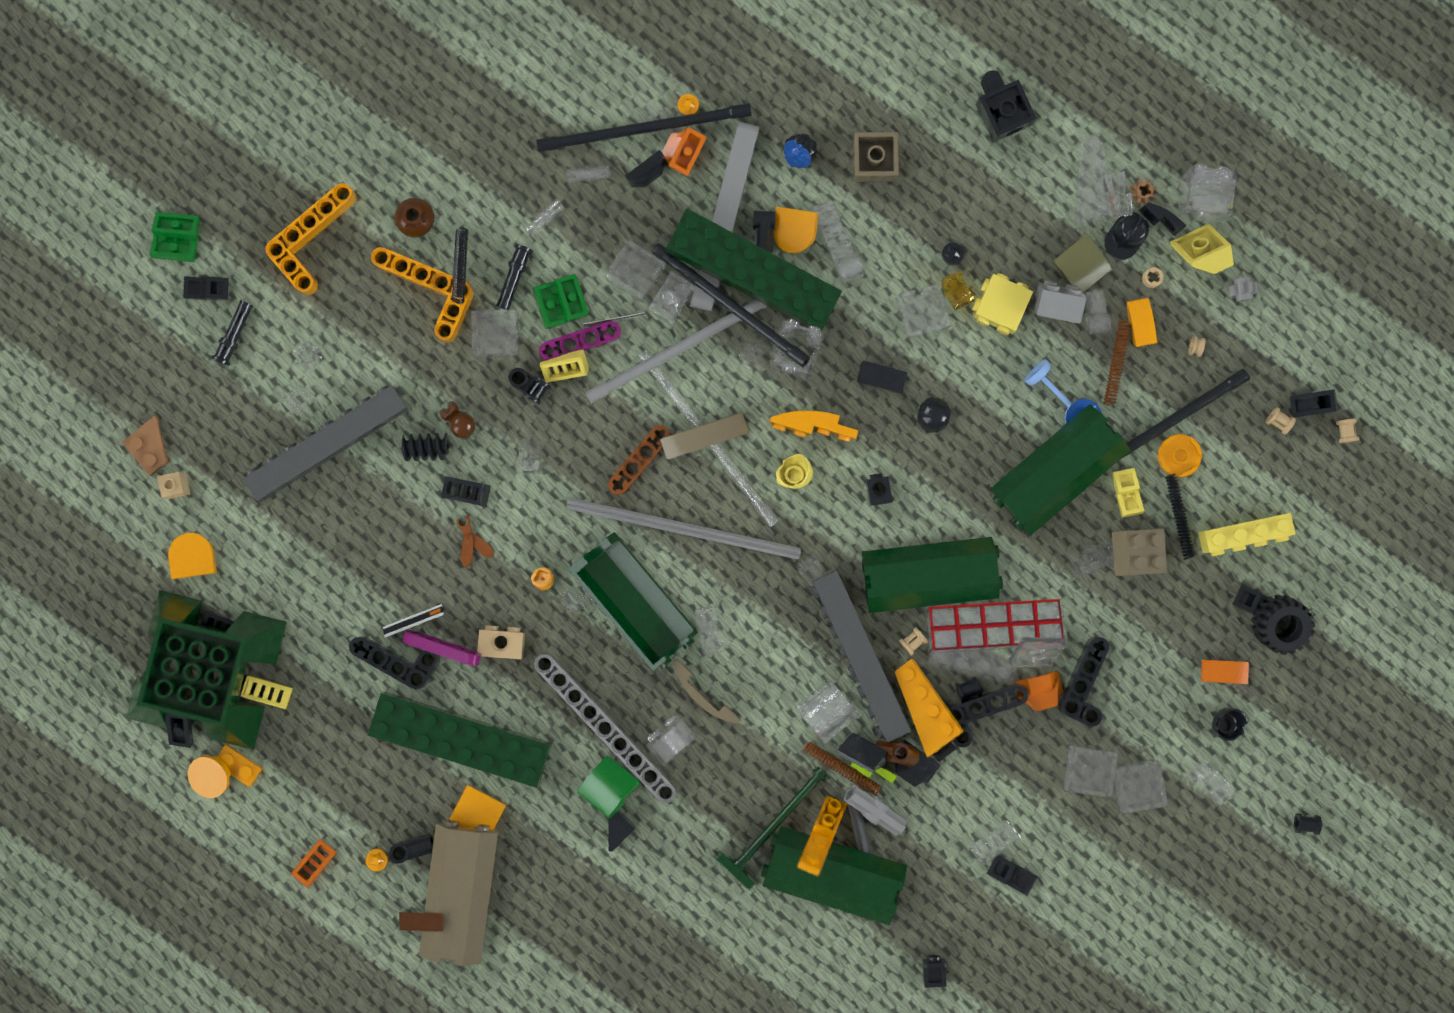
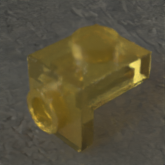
M961 271L949 274L941 280L943 293L955 311L974 302V296L965 284Z

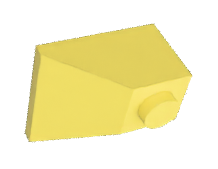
M1206 224L1170 241L1171 246L1192 267L1216 274L1234 265L1231 244L1210 224Z

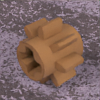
M1140 178L1137 180V186L1133 184L1130 186V190L1133 193L1129 198H1133L1136 201V206L1142 202L1145 205L1149 200L1156 198L1153 191L1157 187H1153L1150 184V179L1147 182H1143ZM1141 189H1144V190H1145V192H1144L1145 196H1142V195H1141V193H1142Z

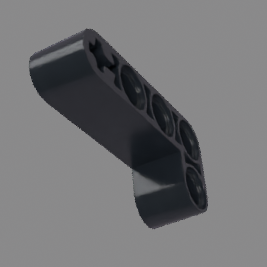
M365 636L356 637L349 644V650L355 657L412 689L425 687L440 663V655L426 650L421 652L416 661L412 663ZM364 642L363 647L372 650L370 652L366 650L358 651L359 646H357V643ZM378 651L385 655L383 663H378L375 659ZM426 654H431L434 657V663L431 666L424 662ZM397 662L402 663L404 666L402 674H398L394 670ZM415 673L422 675L423 682L421 685L414 683L413 677Z
M1094 636L1087 640L1058 705L1062 714L1088 726H1097L1102 721V712L1097 707L1086 703V700L1109 651V643L1106 639ZM1099 643L1101 650H1096L1093 644ZM1088 654H1093V656H1098V658L1088 657ZM1090 660L1093 668L1090 672H1085L1084 663ZM1081 680L1084 688L1081 692H1076L1074 688L1075 683ZM1069 701L1075 703V709L1072 712H1067L1065 708ZM1089 710H1093L1095 718L1088 722L1086 720V713Z
M1020 683L1012 684L949 706L948 709L950 711L958 710L961 713L962 717L957 722L963 731L969 735V739L966 741H960L957 737L953 739L955 745L967 747L972 742L973 731L969 722L1024 704L1028 700V689L1026 686ZM1015 689H1018L1020 692L1024 691L1022 699H1018L1015 696L1010 698L1011 703H1007L1005 692H1008V696L1015 694ZM994 696H1000L1004 703L996 707L992 705L991 699ZM973 703H979L983 710L975 714L970 710V706Z

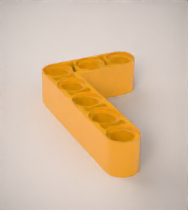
M340 183L333 187L266 245L265 249L269 258L292 285L305 295L315 293L318 283L295 256V253L355 203L356 194L347 184ZM349 191V196L345 200H341V193ZM327 205H332V211L324 214V208ZM315 219V225L307 228L308 221ZM299 233L297 241L291 242L292 234ZM277 247H282V253L274 256V250ZM291 263H296V269L293 272H288V266ZM310 279L309 287L302 289V282Z
M379 247L373 250L371 261L379 269L447 297L434 332L445 343L454 341L473 299L474 291L472 287L466 282L465 287L468 288V293L464 296L465 302L457 304L452 301L453 276L386 248ZM386 254L388 257L387 261L379 264L378 258ZM401 263H407V269L404 272H398V266ZM421 271H427L428 273L424 280H418V274ZM441 279H447V286L442 289L438 288V282ZM459 307V314L455 317H450L449 312L451 308ZM444 327L451 328V333L447 337L441 336V330Z

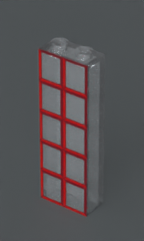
M1060 599L928 607L925 610L929 654L1059 646L1065 643L1064 639L1067 638L1066 627L1062 624L1064 606L1060 605Z

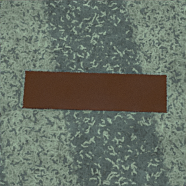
M399 912V930L443 932V913Z

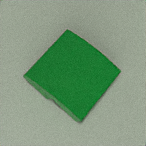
M155 212L151 230L154 235L149 253L151 258L195 263L200 225L199 216Z
M576 274L557 278L553 282L532 288L545 330L589 315Z
M607 755L584 780L577 793L610 819L625 804L624 800L639 786V780Z

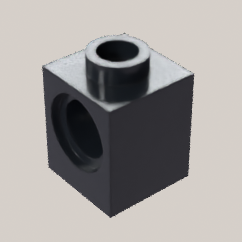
M883 473L870 475V479L865 481L869 507L892 503L889 476L883 477ZM879 483L884 487L882 495H876L873 492L874 484Z

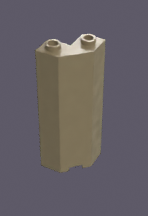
M446 820L445 823L436 824L424 911V913H443V932L422 931L419 956L440 963L443 959L454 961V965L459 966L481 964L498 832L491 830L490 826L485 824H477L476 828H466L458 825V821Z

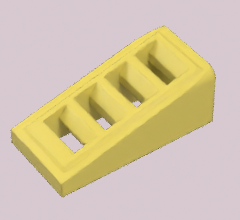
M584 350L564 354L539 364L546 383L586 376L589 371V364ZM559 365H561V366H562V369H563V371H561V372H560V369H559ZM549 367H553L555 374L551 373Z
M248 675L241 697L286 709L293 688L254 675ZM255 682V683H257V685H256V688H255V691H254V694H253V693H250V692H251L253 683ZM262 685H266L263 696H259ZM271 688H275L272 699H268ZM283 690L281 701L277 702L279 692Z

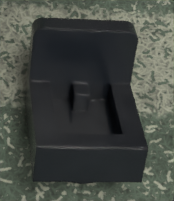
M940 955L927 956L928 959H922L924 988L947 987L946 960L941 958Z

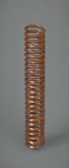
M1125 320L1119 321L1118 334H1116L1117 337L1115 338L1116 344H1114L1115 347L1113 348L1114 354L1112 355L1113 358H1111L1113 361H1111L1112 364L1110 365L1111 371H1109V381H1107L1108 384L1106 385L1107 391L1105 392L1106 395H1104L1106 398H1104L1105 401L1103 402L1110 406L1108 403L1115 404L1116 402L1107 399L1117 400L1108 396L1117 397L1116 394L1118 393L1109 389L1119 390L1116 388L1119 387L1118 384L1110 382L1120 383V381L1111 379L1120 380L1118 377H1121V374H1114L1112 372L1122 373V371L1118 370H1122L1123 364L1114 362L1124 363L1121 360L1125 359L1123 358L1125 354L1121 353H1126L1124 350L1127 348L1117 345L1127 346V344L1123 343H1127L1128 341L1126 340L1129 338L1119 336H1129L1126 333H1129L1131 328L1126 326H1131V324L1122 323Z
M812 742L806 743L803 752L806 751V754L809 753V756L813 753L812 757L816 755L815 759L819 757L818 761L821 760V763L824 762V765L828 762L827 767L831 764L830 769L834 766L833 770H835L838 766L836 772L839 771V774H841L843 771L842 776L846 773L845 778L850 773L848 780L853 775L851 781L854 780V783H856L858 780L857 785L861 782L860 787L864 784L863 789L868 784L866 791L869 789V793L872 791V794L876 791L875 796H877L881 787L880 784L878 785L877 782L875 783L859 771L857 772V770H854V768H851L842 760L839 761V758L836 759V757H833L824 749L821 750V747L818 748V745L815 746Z

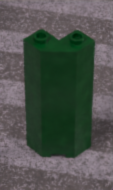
M1091 404L990 488L995 496L992 500L999 508L1004 506L1015 519L1012 523L1020 532L1024 530L1031 536L1130 452L1124 438L1107 424L1108 420Z
M615 532L603 539L590 552L583 555L568 568L652 671L658 666L663 669L672 661L670 656L681 647L687 649L695 642L693 637L699 632Z
M992 537L861 551L865 597L869 613L998 599L1000 589H1003L1002 576H999L997 562L999 548L998 545H994Z
M780 826L778 834L773 833L770 846L773 847L769 863H764L761 877H764L763 887L890 925L898 906L899 893L904 886L907 865L832 842L820 873L816 876L797 868L810 835Z

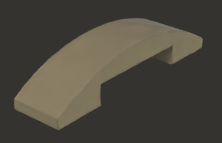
M743 412L661 438L660 441L666 460L742 436L749 433Z
M678 659L674 661L675 670L681 684L698 705L722 720L737 724L741 721L725 704L718 710L688 681L693 673Z

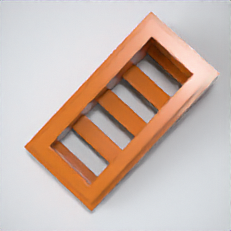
M319 839L290 874L307 888H310L337 852ZM319 847L329 854L327 858L317 851ZM316 855L323 861L322 864L319 865L311 857ZM307 862H310L317 870L313 872L306 866ZM302 869L311 875L309 879L300 873Z

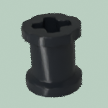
M976 676L965 683L954 684L961 702L965 701V698L976 694L978 696L982 695Z
M1296 813L1294 817L1295 833L1305 831L1319 835L1322 830L1321 816L1314 815V817H1309Z

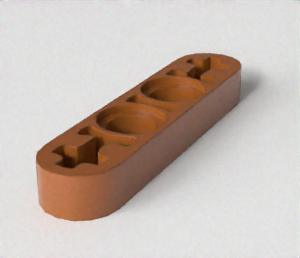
M662 425L654 427L610 478L608 487L613 494H624L663 449L660 439L656 443V445L660 446L658 449L647 441L649 438L652 441L656 439L655 432L657 430L659 432L664 430L665 437L670 436L667 427ZM644 446L651 447L653 450L652 456L643 458L640 454L641 448ZM631 462L636 463L639 467L638 472L634 475H630L626 471V466ZM623 471L626 477L631 478V481L628 483L625 479L622 483L624 488L615 491L613 489L615 486L613 481H620L622 476L619 474Z

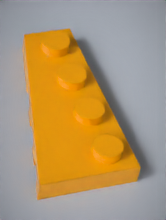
M914 659L909 660L895 671L926 756L930 757L964 731Z

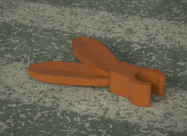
M465 516L468 521L467 524L463 526L460 524V519H457V525L461 528L463 535H465L461 549V562L464 567H468L472 562L474 548L489 558L494 556V552L488 543L475 533H472L471 520L468 516Z

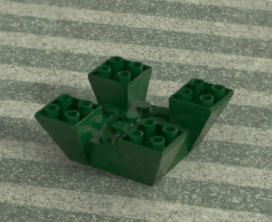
M159 590L148 631L149 635L153 638L144 676H136L126 718L167 728L165 713L202 721L212 740L254 750L265 706L238 700L247 662L277 663L287 621L243 611L227 631H222L197 624L202 600ZM200 644L204 647L203 655L198 653V646ZM172 661H175L177 665L175 672L170 666ZM194 666H196L199 671L197 677H195L192 674V668ZM216 671L220 674L219 682H216L213 677ZM188 688L193 692L191 699L186 694Z

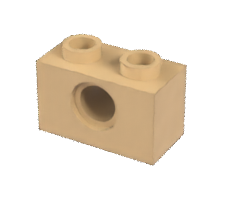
M485 625V629L479 630L477 652L481 653L482 657L524 659L526 632H520V628L507 627V631L498 630L499 626ZM499 636H504L507 639L505 648L498 647L496 640Z

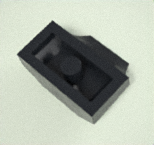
M658 150L625 175L631 187L645 188L663 174L666 162L664 154Z
M904 739L902 743L918 750L919 761L912 767L895 763V774L914 787L923 782L929 783L941 764L931 757H927L924 752Z

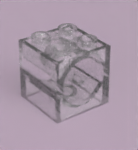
M1195 164L1181 177L1177 217L1185 220L1220 224L1231 216L1237 171H1231L1229 167L1223 166L1216 167V169L1208 168V165Z
M792 319L782 320L778 334L784 339L792 338L794 335L806 338L809 347H812V355L807 365L802 368L796 362L789 361L786 354L774 345L768 368L810 380L824 333L820 332L821 329L815 326L808 325V328L799 326L800 322Z
M829 678L795 706L797 711L825 744L859 716L857 711Z

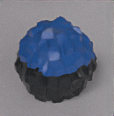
M797 134L786 139L784 154L787 163L791 167L799 169L809 166L816 159V141H813L807 134Z

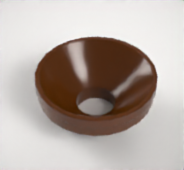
M409 198L397 207L395 222L398 229L404 235L415 238L427 234L433 227L434 212L431 206L424 200ZM411 209H415L419 213L415 221L407 220L406 214Z

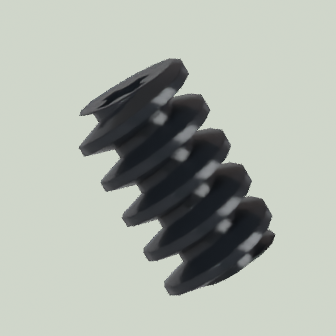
M427 433L426 440H423L421 434H418L417 440L414 439L413 434H410L409 439L406 440L403 434L402 454L405 461H410L411 457H413L414 461H419L420 456L423 461H427L429 455L432 461H436L438 456L440 460H445L449 454L448 433L444 434L443 439L440 438L439 433H436L435 439H432L430 433Z

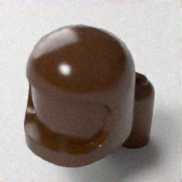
M454 401L448 402V408L440 410L441 418L449 421V428L456 437L467 438L471 436L475 430L474 419L468 413L459 411V407Z

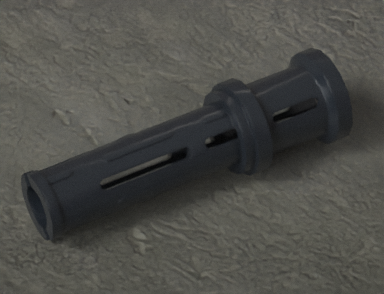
M520 244L514 245L516 249L512 260L508 262V275L496 304L497 307L507 311L510 310L522 272L525 273L527 270L526 264L529 255L533 253L532 249Z
M240 300L225 336L221 337V339L219 338L218 342L220 344L215 355L211 356V359L230 366L229 360L233 351L238 348L236 342L253 305Z

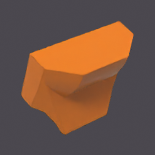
M689 127L682 132L671 133L662 151L668 167L687 177L707 137Z
M1057 670L1015 681V684H1023L1028 689V700L1024 704L1030 706L1035 712L1058 706L1063 688ZM1017 689L1019 699H1022V694H1024V691L1020 692Z

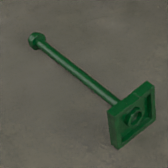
M820 767L812 770L814 775L738 859L735 858L731 861L720 850L713 856L748 890L755 883L742 872L745 868L744 865L820 781H826L825 778L828 775Z

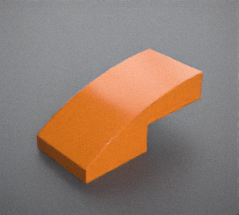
M1202 660L1201 682L1248 684L1249 662Z

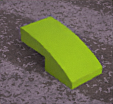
M852 761L849 763L869 778L872 775L871 772ZM884 767L875 771L891 783L897 777L896 774Z

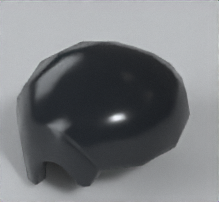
M930 397L921 403L917 414V421L923 430L929 433H938L947 427L951 410L947 402L940 398Z
M1222 708L1217 711L1213 718L1212 729L1218 738L1224 741H1234L1244 734V727L1248 724V719L1245 713L1237 708Z

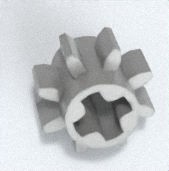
M1251 277L1235 279L1234 285L1229 287L1230 297L1235 296L1237 302L1252 300L1253 294L1258 292L1257 282H1251Z

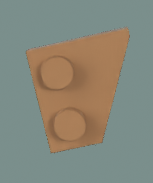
M155 415L122 442L149 476L154 475L168 463L167 453L164 450V439L159 427L160 421Z

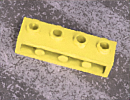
M1291 513L1198 532L1202 552L1211 553V556L1225 554L1224 550L1230 548L1233 549V552L1245 550L1246 545L1253 543L1254 547L1268 545L1267 540L1275 539L1276 543L1289 540L1288 536L1296 534Z

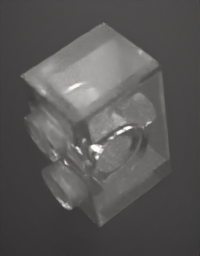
M671 271L648 309L673 324L695 287L689 281Z

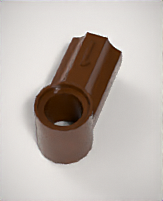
M879 740L875 743V745L888 752L886 762L912 767L919 761L918 750L904 743L897 744Z

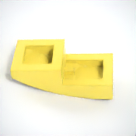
M1135 468L1113 472L1114 487L1121 517L1144 513Z

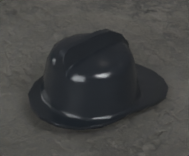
M1136 212L1122 214L1105 237L1104 246L1107 253L1120 260L1131 258L1148 236L1149 225L1147 221Z

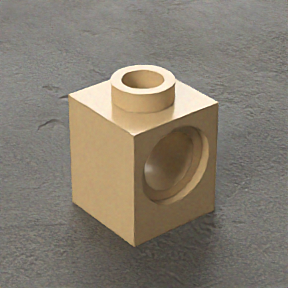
M175 472L157 476L161 498L173 499L191 495L186 473Z

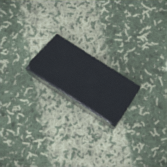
M855 733L850 734L837 750L839 755L871 773L885 766L888 754L886 750Z

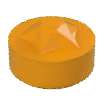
M685 94L679 98L677 105L678 111L682 116L698 112L699 101L694 95Z
M545 567L536 569L531 577L533 585L538 590L551 588L555 580L553 573Z
M381 848L371 850L366 856V865L372 871H381L388 865L389 856Z

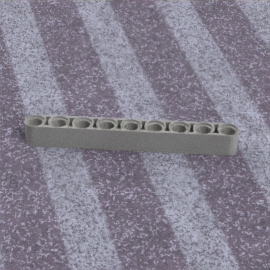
M740 121L736 129L712 222L733 232L760 130L759 126ZM699 270V275L718 288L719 280ZM695 285L690 306L712 312L715 300Z
M547 653L538 656L534 663L537 672L659 801L663 803L671 802L675 797L676 787L554 656ZM544 657L548 658L551 662L548 670H544L540 666V660ZM559 673L566 677V683L562 686L555 682V676ZM572 690H578L581 693L580 701L575 702L571 700L570 692ZM587 706H593L596 709L594 717L586 716L585 708ZM608 722L612 728L611 732L603 733L600 730V724ZM617 738L625 739L627 743L626 748L618 749L615 746V740ZM633 754L640 755L642 758L641 764L633 765L630 762V756ZM648 770L655 771L657 774L656 780L648 781L645 778V772ZM663 786H668L672 790V795L663 797L660 794V789Z

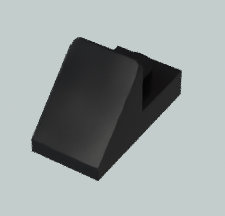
M1335 389L1290 396L1292 417L1294 418L1324 415L1338 411Z
M165 713L169 745L191 748L193 744L192 725L195 720Z

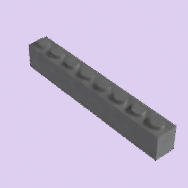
M386 385L380 388L376 396L361 400L357 408L345 410L340 414L341 418L334 422L330 420L321 426L322 429L317 433L311 432L303 437L304 441L297 445L296 443L291 444L284 449L285 453L280 456L274 455L265 461L266 465L249 470L247 472L248 476L243 478L255 500L259 502L265 501L410 410L396 387Z
M837 570L813 580L814 586L810 587L815 599L820 598L823 605L819 607L824 619L829 618L832 624L829 630L833 638L839 639L841 644L838 647L842 658H847L851 665L847 669L852 679L857 678L860 685L856 687L861 699L866 698L869 704L865 708L870 718H875L878 724L875 729L879 738H884L886 742H889L911 732Z

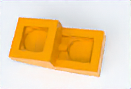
M1149 298L1127 301L1128 320L1132 327L1134 346L1139 347L1157 343L1155 323Z

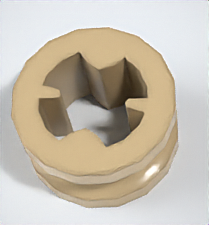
M1156 267L1149 268L1142 275L1143 284L1148 288L1157 287L1163 281V272ZM1148 273L1150 275L1155 273L1157 275L1156 279H1158V281L1150 282L1148 280L1150 278L1148 277Z
M1193 336L1190 341L1188 354H1196L1197 357H1201L1205 348V338L1198 339L1197 336Z

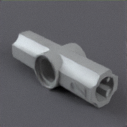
M855 784L845 792L844 801L860 811L866 819L875 825H881L895 836L901 834L906 828L907 820L896 811L890 809V806L877 796H871Z

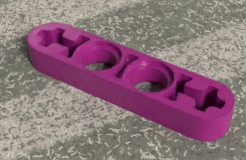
M607 321L546 341L540 346L539 354L546 361L574 351H586L618 340L621 335V328L616 322ZM608 326H612L613 329L617 328V331L614 332L615 336L611 337L610 334L603 335L605 340L601 341L597 329L601 328L603 333L608 331ZM589 332H593L597 336L593 344L585 342V335ZM568 339H573L576 342V347L572 351L564 348V342ZM560 342L563 354L559 355V350L552 352V357H549L547 354L544 355L543 352L546 351L547 346L554 349L558 347L556 343Z
M405 630L403 642L408 645L463 664L479 665L481 653L418 631Z

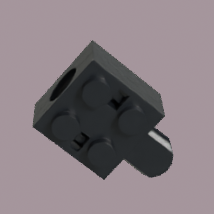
M991 70L986 72L981 80V86L985 95L980 96L975 105L993 143L1032 126L1037 117L1019 79L1005 85L998 71Z

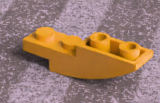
M820 411L782 413L771 417L769 422L773 424V429L785 432V429L793 430V435L806 438V435L811 436L813 428H815L817 433L829 436L832 433L838 435V440L850 443V440L855 441L859 431L839 425L840 415Z
M826 796L797 868L816 876L819 875L847 806L846 803Z

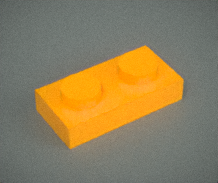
M228 744L223 747L217 756L226 763L230 770V775L248 787L253 785L263 770V767Z

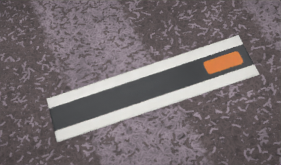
M645 312L638 313L633 315L584 323L583 325L589 326L604 323L607 321H616L632 317L643 316L646 314Z
M442 604L384 626V638L444 615Z

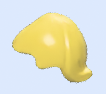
M795 454L786 458L776 471V481L778 484L791 489H799L808 485L813 478V469L810 461L801 454Z

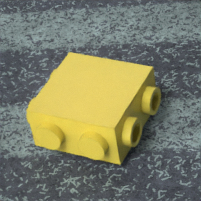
M993 274L990 279L985 278L981 290L984 292L981 299L977 298L972 307V310L975 311L973 317L981 325L989 326L990 324L997 327L996 330L1004 335L1013 334L1018 328L1033 291L1029 290V286L1024 283L1017 282L1015 284L1009 281V277L1003 274Z

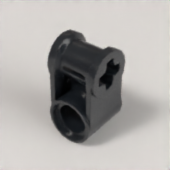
M514 368L508 375L510 384L538 405H540V399L546 390L551 388L550 385L522 368ZM517 373H522L525 376L521 384H515L513 381V377Z

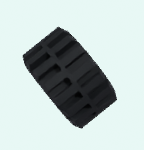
M1280 594L1275 595V598L1271 596L1266 598L1267 602L1265 603L1263 601L1259 603L1261 607L1255 609L1254 613L1256 616L1252 617L1251 620L1255 624L1251 626L1252 631L1255 632L1254 636L1259 642L1273 652H1279L1282 655H1287V652L1294 654L1296 649L1301 651L1305 643L1309 644L1310 640L1308 638L1314 635L1312 628H1315V622L1312 621L1314 619L1313 614L1309 612L1310 610L1290 596H1281ZM1290 615L1291 621L1288 628L1284 632L1276 634L1275 627L1277 622L1282 617Z

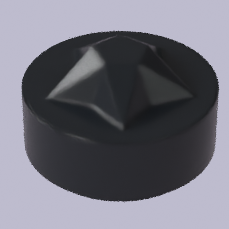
M949 243L942 250L943 261L948 265H957L963 259L964 250L958 243Z

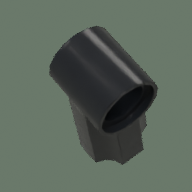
M754 211V244L772 253L775 211Z
M431 834L395 843L389 850L390 860L393 863L401 864L407 860L432 853L433 839ZM402 847L406 853L405 857H397L395 848Z

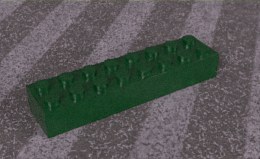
M686 208L665 249L666 253L818 333L823 330L842 293L840 289Z
M382 692L380 694L367 735L535 788L540 785L552 746L551 742L389 692Z

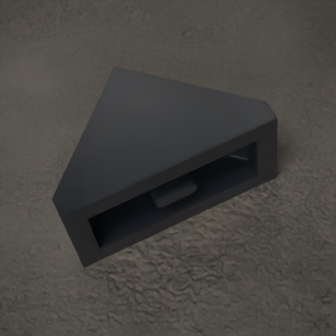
M620 810L610 819L608 818V851H614L636 828Z

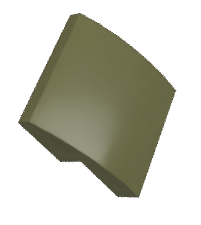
M1085 234L1052 262L1065 277L1064 281L1067 284L1078 286L1082 292H1085L1112 269L1088 234Z

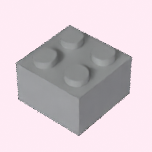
M1045 280L1044 283L1038 282L1032 307L1036 315L1081 323L1086 296L1079 290L1078 286L1066 284V287H1061L1057 285V282Z

